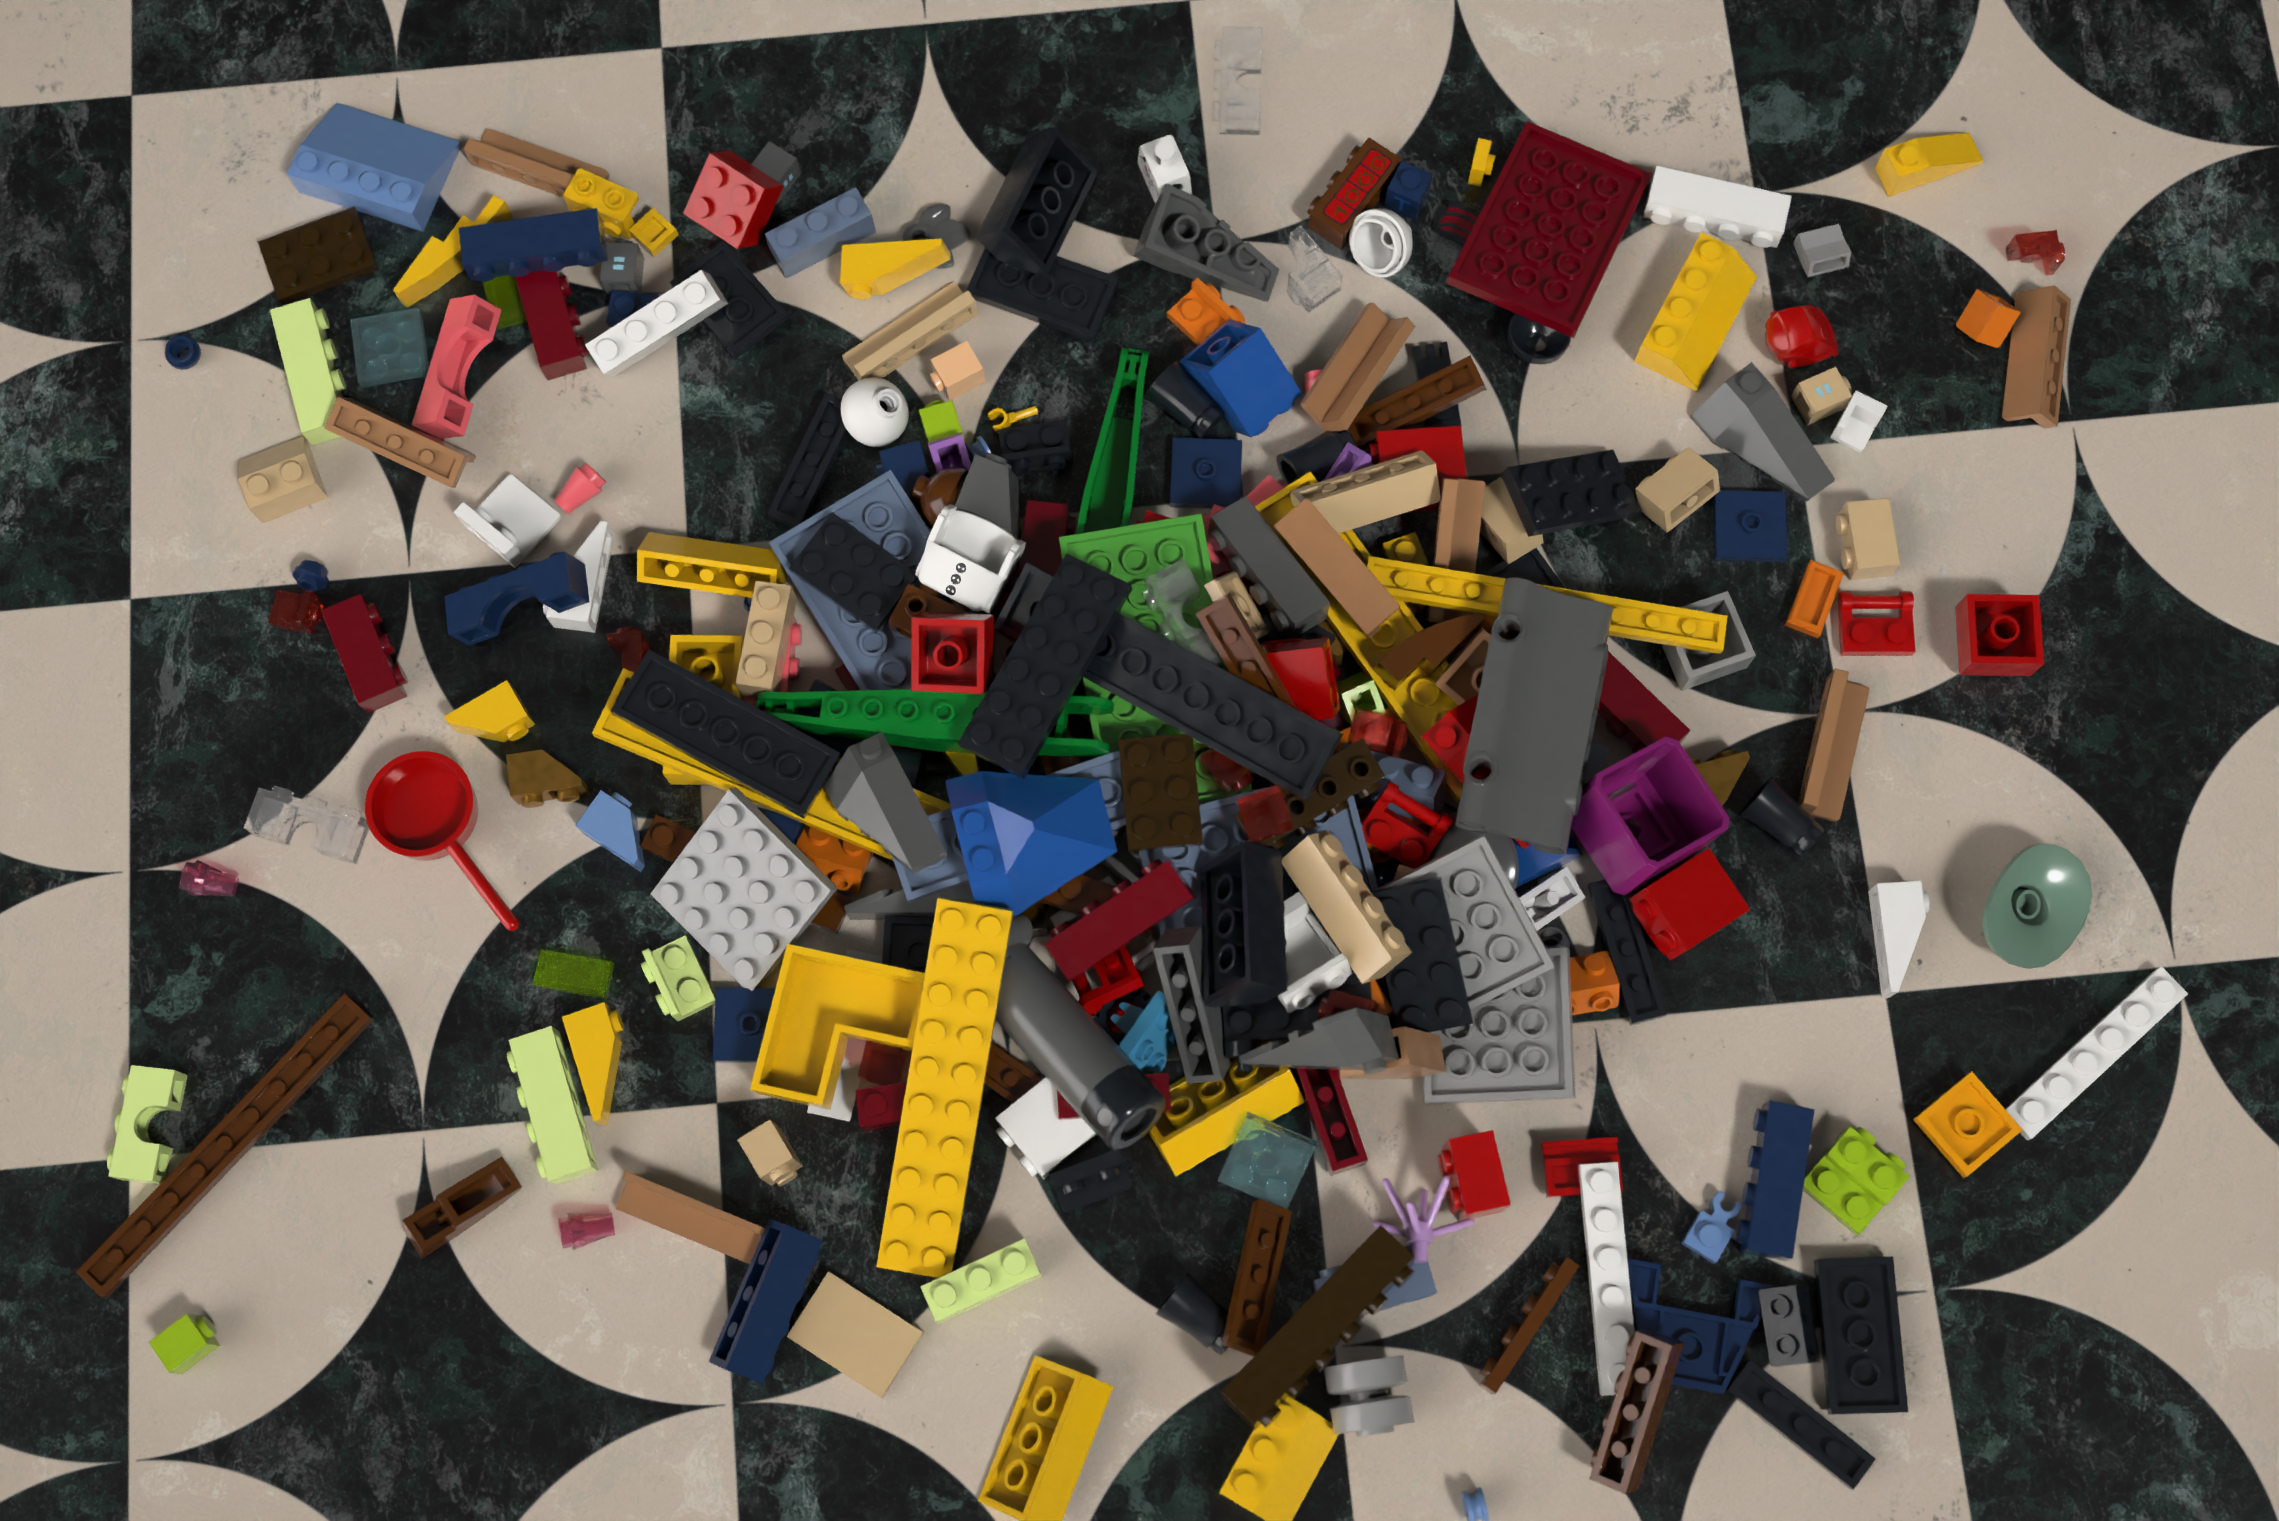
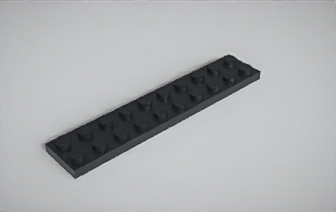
M1026 562L994 628L1017 640L1054 576ZM1121 612L1117 615L1083 675L1084 678L1303 800H1309L1343 736V733Z

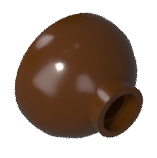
M951 467L935 473L931 478L924 475L918 478L912 492L911 501L920 504L924 521L931 530L943 508L950 504L955 506L969 470L961 467Z

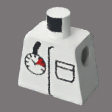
M1172 135L1164 136L1140 146L1138 165L1155 203L1166 184L1173 185L1180 190L1192 194L1189 171Z

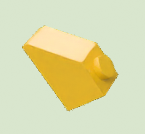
M507 680L444 716L447 723L456 732L503 743L508 740L515 741L524 737L529 732L528 729L535 725L516 690Z

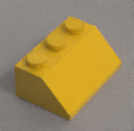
M1288 1396L1278 1406L1282 1412L1271 1425L1265 1428L1261 1424L1255 1431H1252L1219 1491L1223 1496L1265 1521L1293 1520L1339 1435H1334L1331 1422Z

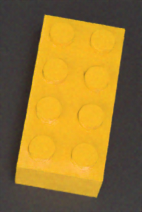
M670 635L669 660L744 700V696L741 695L735 684L744 642L742 635ZM663 765V775L671 785H709Z

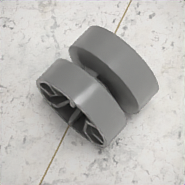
M1403 1356L1365 1360L1324 1368L1328 1394H1350L1351 1402L1336 1405L1330 1409L1334 1435L1356 1431V1436L1361 1437L1394 1432V1425L1414 1422L1410 1397L1406 1395L1387 1396L1386 1394L1387 1388L1399 1386L1407 1382Z

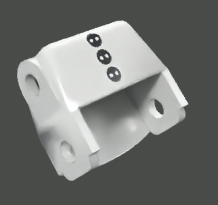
M952 504L947 505L938 515L915 576L919 578L922 584L972 610H983L990 614L995 608L1007 581L1015 571L1025 549L1026 542L1018 540L1008 531L985 518L969 512L956 510L957 507Z

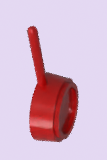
M430 751L406 753L388 762L373 778L365 798L366 821L376 840L388 850L415 860L428 861L450 855L504 927L509 931L517 930L519 927L518 919L462 847L472 834L478 817L477 797L463 769L452 759Z

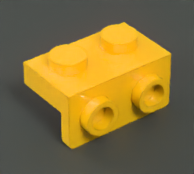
M578 169L563 194L570 212L597 208L604 223L606 234L614 238H618L620 235L631 240L632 236L629 229L635 224L631 212L639 200L638 194L584 169Z

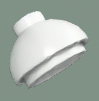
M1375 208L1367 210L1356 217L1350 228L1349 244L1352 255L1358 265L1368 274L1381 278L1392 276L1398 273L1411 257L1413 246L1411 228L1401 216L1389 209Z
M870 377L855 382L846 390L841 401V417L847 431L857 441L867 446H886L898 439L907 426L909 410L906 399L898 387L883 378ZM880 401L886 403L888 407L887 412L880 406Z

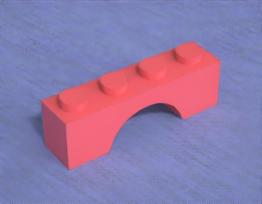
M476 295L450 299L412 426L439 439L465 435L474 405L468 401L465 395L466 376L477 354L493 341L501 309Z

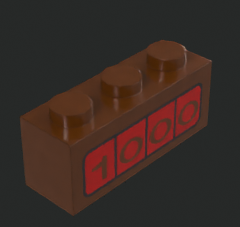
M1370 137L1367 138L1361 147L1356 145L1350 152L1346 161L1348 164L1343 171L1337 170L1327 184L1328 190L1322 197L1316 196L1307 210L1309 214L1308 229L1342 250L1349 241L1350 228L1354 220L1361 213L1373 209L1387 192L1402 158Z

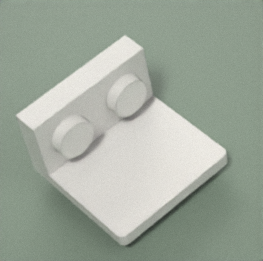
M511 474L474 510L462 502L454 511L455 515L469 531L514 568L522 562L561 520V515Z

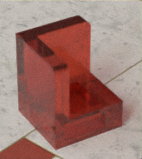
M1279 785L1236 800L1251 843L1293 830L1292 819Z
M866 1040L858 1077L863 1082L880 1086L900 1083L907 1053L900 1047Z

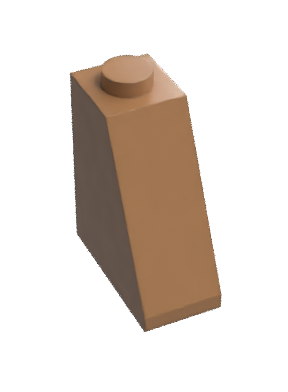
M1408 1027L1392 1029L1399 1060L1387 1063L1386 1070L1374 1074H1365L1363 1070H1339L1340 1078L1414 1079L1444 1073L1445 1065L1440 1035Z

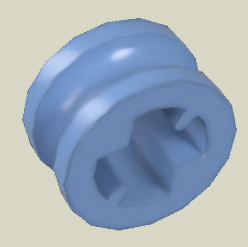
M981 436L977 437L976 442L973 444L970 442L965 443L968 455L972 461L975 454L985 458L987 453H991Z
M1481 1487L1475 1488V1492L1472 1494L1468 1493L1467 1490L1461 1491L1467 1521H1489L1486 1501Z

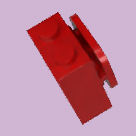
M1461 426L1377 431L1375 443L1369 444V455L1371 456L1372 465L1423 450L1436 463L1440 494L1442 477L1467 479ZM1440 501L1405 513L1433 511L1439 507Z
M1293 638L1261 643V647L1297 708L1317 720L1335 718L1340 710V702L1329 638L1313 640Z
M1710 848L1629 898L1635 916L1657 949L1667 956L1670 961L1751 910Z

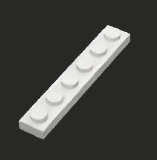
M2162 966L2153 971L2005 1108L2023 1129L2020 1134L2027 1141L2035 1137L2188 995Z
M1618 1162L1578 1165L1599 1391L1602 1396L1616 1395L1614 1392L1615 1383L1620 1372L1624 1370L1628 1358L1626 1356L1628 1342L1631 1336L1635 1334Z

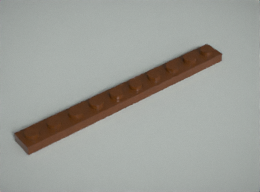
M344 993L76 1273L101 1298H108L374 1019L350 996Z

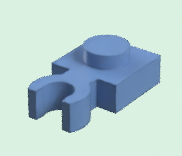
M1721 1191L1711 1199V1214L1709 1215L1703 1210L1699 1211L1681 1242L1682 1245L1712 1263H1717L1735 1231L1727 1226L1726 1222L1736 1217L1742 1207L1741 1203L1736 1202L1729 1212L1724 1211L1720 1206V1201L1725 1193Z

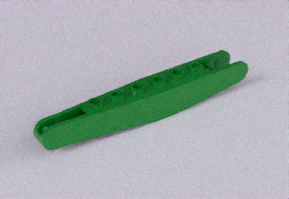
M1126 347L1121 349L1116 378L1083 493L1076 534L1129 525L1134 494L1148 351L1136 349L1135 353V349ZM1126 386L1135 389L1132 420L1114 417L1121 389Z
M911 689L819 692L766 691L757 694L756 708L763 711L765 706L767 714L801 732L862 741L882 732L889 745L939 752L971 753L961 748L958 742L986 693L911 691ZM1071 696L1057 721L1054 738H1047L1038 755L1100 757L1109 754L1110 745L1104 741L1066 738L1068 714H1110L1113 712L1114 702L1101 697ZM798 710H821L820 718L798 715Z

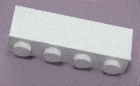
M1656 166L1651 179L1643 218L1651 219L1654 223L1661 225L1670 223L1683 226L1691 232L1705 231L1718 234L1721 238L1727 240L1740 239L1752 242L1758 247L1766 248L1771 246L1777 248L1784 233L1792 196Z
M700 270L591 340L585 346L602 373L615 377L727 305L728 302L711 275Z

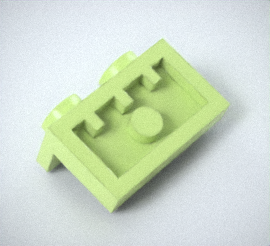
M686 936L654 951H651L649 948L642 951L646 961L641 963V967L649 983L656 981L661 992L656 995V999L665 1016L671 1014L673 1018L680 1021L715 1004L716 997Z

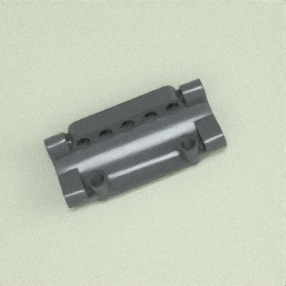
M1508 578L1505 580L1498 617L1492 626L1464 763L1465 778L1455 822L1457 827L1467 831L1525 841L1536 850L1548 854H1566L1573 815L1576 816L1579 810L1608 659L1607 639L1613 613L1611 606L1598 601L1564 595L1522 578ZM1515 630L1519 632L1515 639L1505 640L1502 638L1507 631ZM1481 768L1491 770V774L1483 780L1473 778L1474 773Z

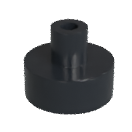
M1247 1039L1225 1042V1058L1237 1059L1238 1072L1253 1071L1251 1065L1240 1063L1239 1056L1262 1046L1261 1040Z

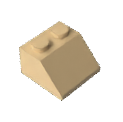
M305 436L239 461L238 481L247 506L262 523L328 498Z

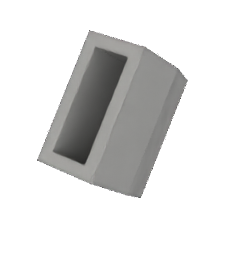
M1839 224L1797 235L1794 246L1799 261L1808 277L1849 267L1851 250L1844 239Z

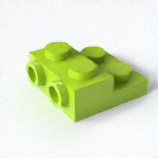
M1850 1126L1840 1133L1806 1174L1803 1191L1857 1236L1862 1233L1881 1208L1891 1201L1910 1176L1903 1171L1906 1168V1164L1898 1156L1891 1152L1884 1155L1873 1146L1877 1141L1871 1133L1864 1128L1858 1127L1854 1130Z

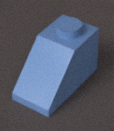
M600 790L575 826L585 836L641 872L645 864L643 851L640 847L641 839L637 817L629 809L632 803L616 792L609 796Z

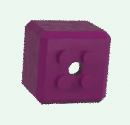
M1664 737L1592 777L1583 786L1579 810L1576 816L1573 815L1571 828L1612 891L1626 896L1696 856L1728 829L1729 816L1679 741ZM1626 824L1630 825L1634 829L1636 835L1635 837L1633 836L1632 832Z

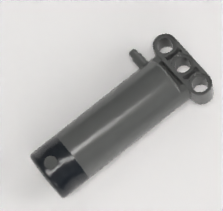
M1024 914L1012 917L994 1027L998 1022L1110 1150H1121L1131 1146L1145 1136L1159 1121L1165 1110V1097L1028 947L1033 932L1032 924L1028 917Z

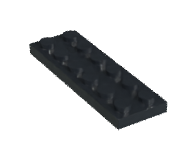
M1066 554L961 736L958 745L986 761L1025 779L1131 593V585Z
M651 650L647 651L611 709L612 715L803 819H805L841 758V753Z

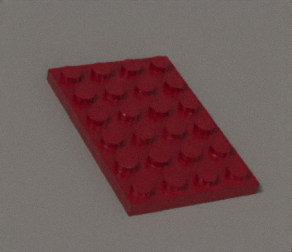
M1527 121L1448 276L1446 284L1574 338L1650 181L1652 173Z

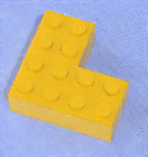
M787 944L750 1090L764 1096L831 1110L848 1038L912 1052L925 973Z

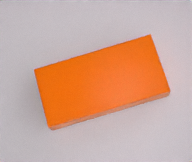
M1810 560L1784 626L1819 638L1844 572Z

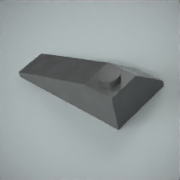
M1166 184L1144 224L1133 256L1176 274L1192 279L1198 277L1202 282H1209L1214 286L1265 302L1269 301L1279 269L1249 242L1245 243L1230 230L1231 226L1223 219L1220 221L1206 209L1207 205L1202 200Z
M1752 362L1726 380L1690 416L1713 444L1721 449L1727 448L1741 457V461L1750 467L1754 465L1771 476V480L1805 501H1809L1835 481L1834 476L1776 389Z
M880 732L848 747L824 785L838 815L846 821L850 820L859 827L861 833L868 838L872 837L880 843L889 855L913 873L947 858L944 847L884 734Z
M969 882L908 903L901 885L900 891L894 893L892 889L881 890L847 904L844 908L850 920H885V916L935 917L939 896L974 903L975 901Z
M1353 1008L1313 1023L1314 1030H1296L1289 1033L1288 1043L1286 1041L1269 1042L1239 1056L1241 1064L1256 1067L1363 1070L1365 1074L1382 1072L1387 1069V1063L1399 1060L1389 1017L1360 1008Z

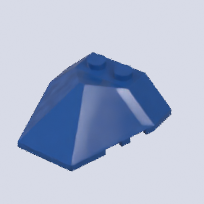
M980 771L945 780L975 903L1014 909L1013 917L1018 916L1036 902L1051 895L1061 886L1075 877H1079L1117 852L1099 779L1027 774L1025 779H1022L1012 773Z

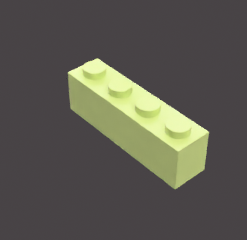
M310 298L271 309L270 313L301 433L311 445L341 437L324 429L337 397H343L341 390L346 389L340 370H335L333 360L337 359L338 356L333 341L327 339L325 329L330 328L324 309H318Z
M549 1026L510 1039L511 1051L507 1052V1059L512 1072H518L521 1086L516 1087L517 1095L521 1106L528 1108L531 1121L526 1122V1127L532 1143L537 1142L541 1156L536 1157V1163L543 1179L547 1178L548 1182L558 1185L599 1171L560 1032L554 1027Z

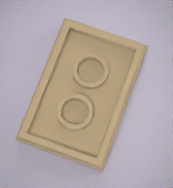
M828 1271L787 1337L880 1398H883L924 1332Z

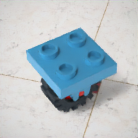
M1137 989L1104 1004L1102 1009L1095 1013L1097 1016L1094 1018L1095 1021L1144 1075L1158 1074L1163 1070L1168 1055L1177 1045L1165 994L1158 990L1152 998L1144 989L1142 991Z

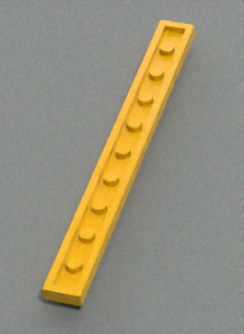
M1368 556L1366 567L1395 600L1498 617L1505 578ZM1538 584L1564 595L1598 601L1611 606L1613 613L1609 636L1721 654L1724 649L1727 615Z

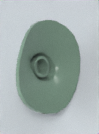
M2041 843L2026 847L2011 859L1994 883L1983 912L1982 929L1986 942L1994 954L2008 964L2031 969L2044 967L2057 960L2071 946L2086 921L2092 898L2090 876L2082 862L2065 848Z

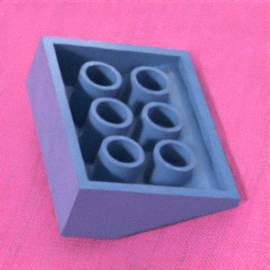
M336 103L300 144L287 175L299 193L346 208L355 206L359 212L423 232L462 143L452 138Z

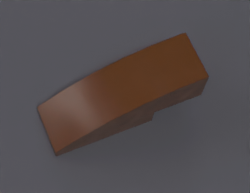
M1481 613L1465 615L1424 629L1394 647L1378 661L1374 671L1394 691L1419 666L1431 676L1479 629L1485 617Z
M500 1157L436 1195L435 1201L403 1219L402 1229L420 1257L424 1258L486 1217L521 1190L522 1186L503 1157Z

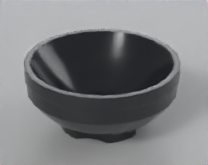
M1516 313L1508 327V342L1511 349L1519 358L1532 364L1543 365L1558 360L1563 356L1571 341L1570 336ZM1530 337H1538L1544 341L1546 347L1541 351L1532 350L1527 346L1526 340Z

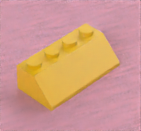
M1701 232L1642 342L1634 362L1687 388L1698 391L1757 278L1756 274L1734 247Z
M1268 1040L1261 1041L1262 1046L1269 1043ZM1233 1059L1222 1081L1187 1084L1186 1078L1183 1077L1169 1086L1171 1112L1163 1113L1159 1121L1149 1131V1134L1174 1175L1178 1176L1194 1168L1200 1162L1225 1150L1231 1144L1250 1133L1256 1132L1262 1126L1304 1103L1305 1101L1290 1069L1252 1066L1253 1071L1238 1072L1237 1059Z
M1035 1355L981 1490L978 1502L1020 1521H1062L1114 1386Z

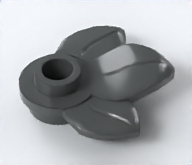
M947 204L935 205L923 211L918 223L909 226L902 238V241L913 240L918 235H924L925 239L942 238L951 253L949 261L935 267L937 269L953 267L954 259L951 250L963 244L971 236L970 230L964 224L950 219L951 209Z

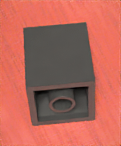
M987 453L985 458L975 454L955 504L956 510L969 512L985 518L1002 527L1018 540H1021L1018 477L1012 472V466L1007 464V460L991 453Z

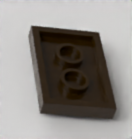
M355 206L258 241L277 299L281 305L379 270L359 212Z
M1187 734L1119 739L1128 852L1203 845L1193 738Z

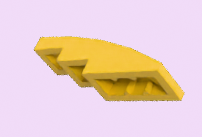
M493 195L475 221L463 215L444 242L432 236L393 289L400 302L404 306L410 307L438 290L464 270L462 266L459 228L510 221L513 215L506 202Z

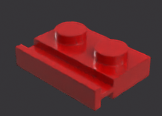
M1618 1138L1542 1142L1546 1198L1581 1196L1578 1165L1618 1162L1620 1190L1622 1193L1623 1184L1617 1146Z

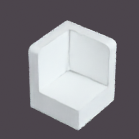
M1855 391L1830 438L1855 451L1862 452L1876 425L1882 418L1887 405Z

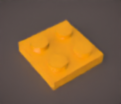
M1972 1071L1967 1073L1913 1119L1963 1178L1968 1177L2023 1130Z

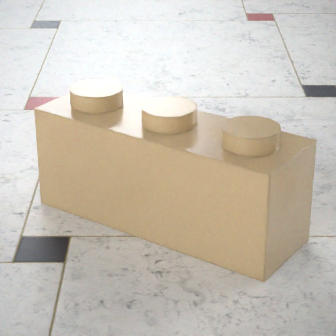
M755 581L735 682L742 696L757 698L759 692H779L797 602L795 593L790 585Z

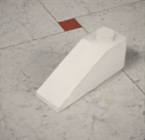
M600 521L573 556L585 564L589 602L561 613L543 604L544 615H546V618L554 628L595 633L614 538V532L608 522Z
M1567 866L1518 896L1537 931L1586 898Z
M1921 881L1877 883L1868 891L1882 998H1890L1899 992L1923 927L1926 913L1929 911L1928 893L1922 890Z

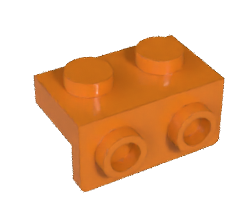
M805 825L795 846L839 890L859 894L862 888L863 875L874 853Z
M1608 951L1570 957L1572 1016L1595 1011L1601 1012L1618 1007L1620 983Z

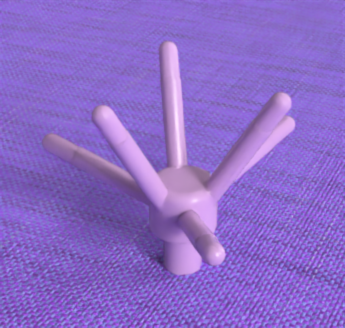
M1447 1176L1442 1179L1427 1217L1428 1191L1426 1189L1421 1190L1419 1213L1417 1216L1414 1203L1411 1201L1407 1202V1214L1389 1179L1385 1178L1382 1181L1406 1229L1380 1221H1375L1373 1226L1378 1228L1382 1225L1389 1233L1406 1237V1243L1412 1245V1254L1415 1256L1414 1263H1427V1245L1433 1244V1237L1474 1224V1219L1469 1218L1433 1229L1432 1224L1450 1182V1178Z

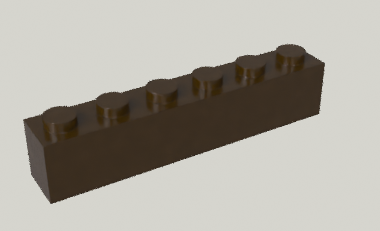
M1380 1225L1220 1391L1221 1398L1254 1431L1261 1424L1267 1428L1282 1412L1278 1406L1288 1396L1292 1400L1295 1399L1306 1388L1309 1382L1305 1378L1313 1369L1316 1368L1320 1372L1331 1362L1335 1356L1332 1352L1333 1348L1341 1340L1346 1344L1352 1340L1362 1328L1358 1322L1368 1312L1374 1316L1388 1301L1385 1294L1395 1284L1400 1288L1409 1280L1414 1273L1411 1267L1413 1266L1415 1256Z

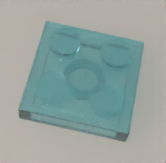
M419 308L350 319L357 380L362 388L427 376L429 364L423 317Z
M1247 1112L1219 1173L1218 1181L1287 1209L1315 1151L1317 1141Z

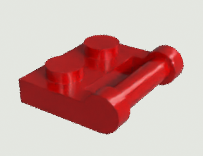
M1840 591L1837 598L1840 655L1912 656L1916 652L1913 592L1900 591L1899 595H1852L1851 591ZM1852 609H1898L1899 618H1852Z
M1389 780L1361 823L1364 837L1369 844L1408 867L1416 869L1424 865L1441 837L1450 827L1453 817L1444 812L1440 815L1398 790L1399 785ZM1391 802L1432 826V829L1428 833L1386 807Z
M1126 946L1094 966L1102 986L1092 990L1085 973L1072 980L1080 997L1078 1002L1090 1015L1099 1012L1104 1004L1144 986Z

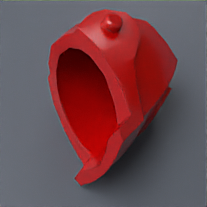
M1801 305L1770 313V317L1765 323V341L1767 347L1781 364L1789 366V368L1809 366L1826 360L1831 356L1835 357L1838 355V344L1834 329L1819 307Z

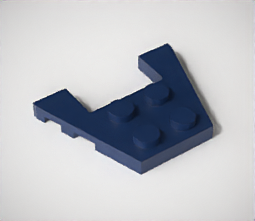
M1627 1258L1636 1331L1651 1329L1684 1342L1671 1385L1724 1394L1745 1352L1750 1336L1762 1317L1759 1291L1761 1289L1774 1288L1775 1286L1742 1279L1738 1280L1733 1319L1656 1304L1661 1264Z

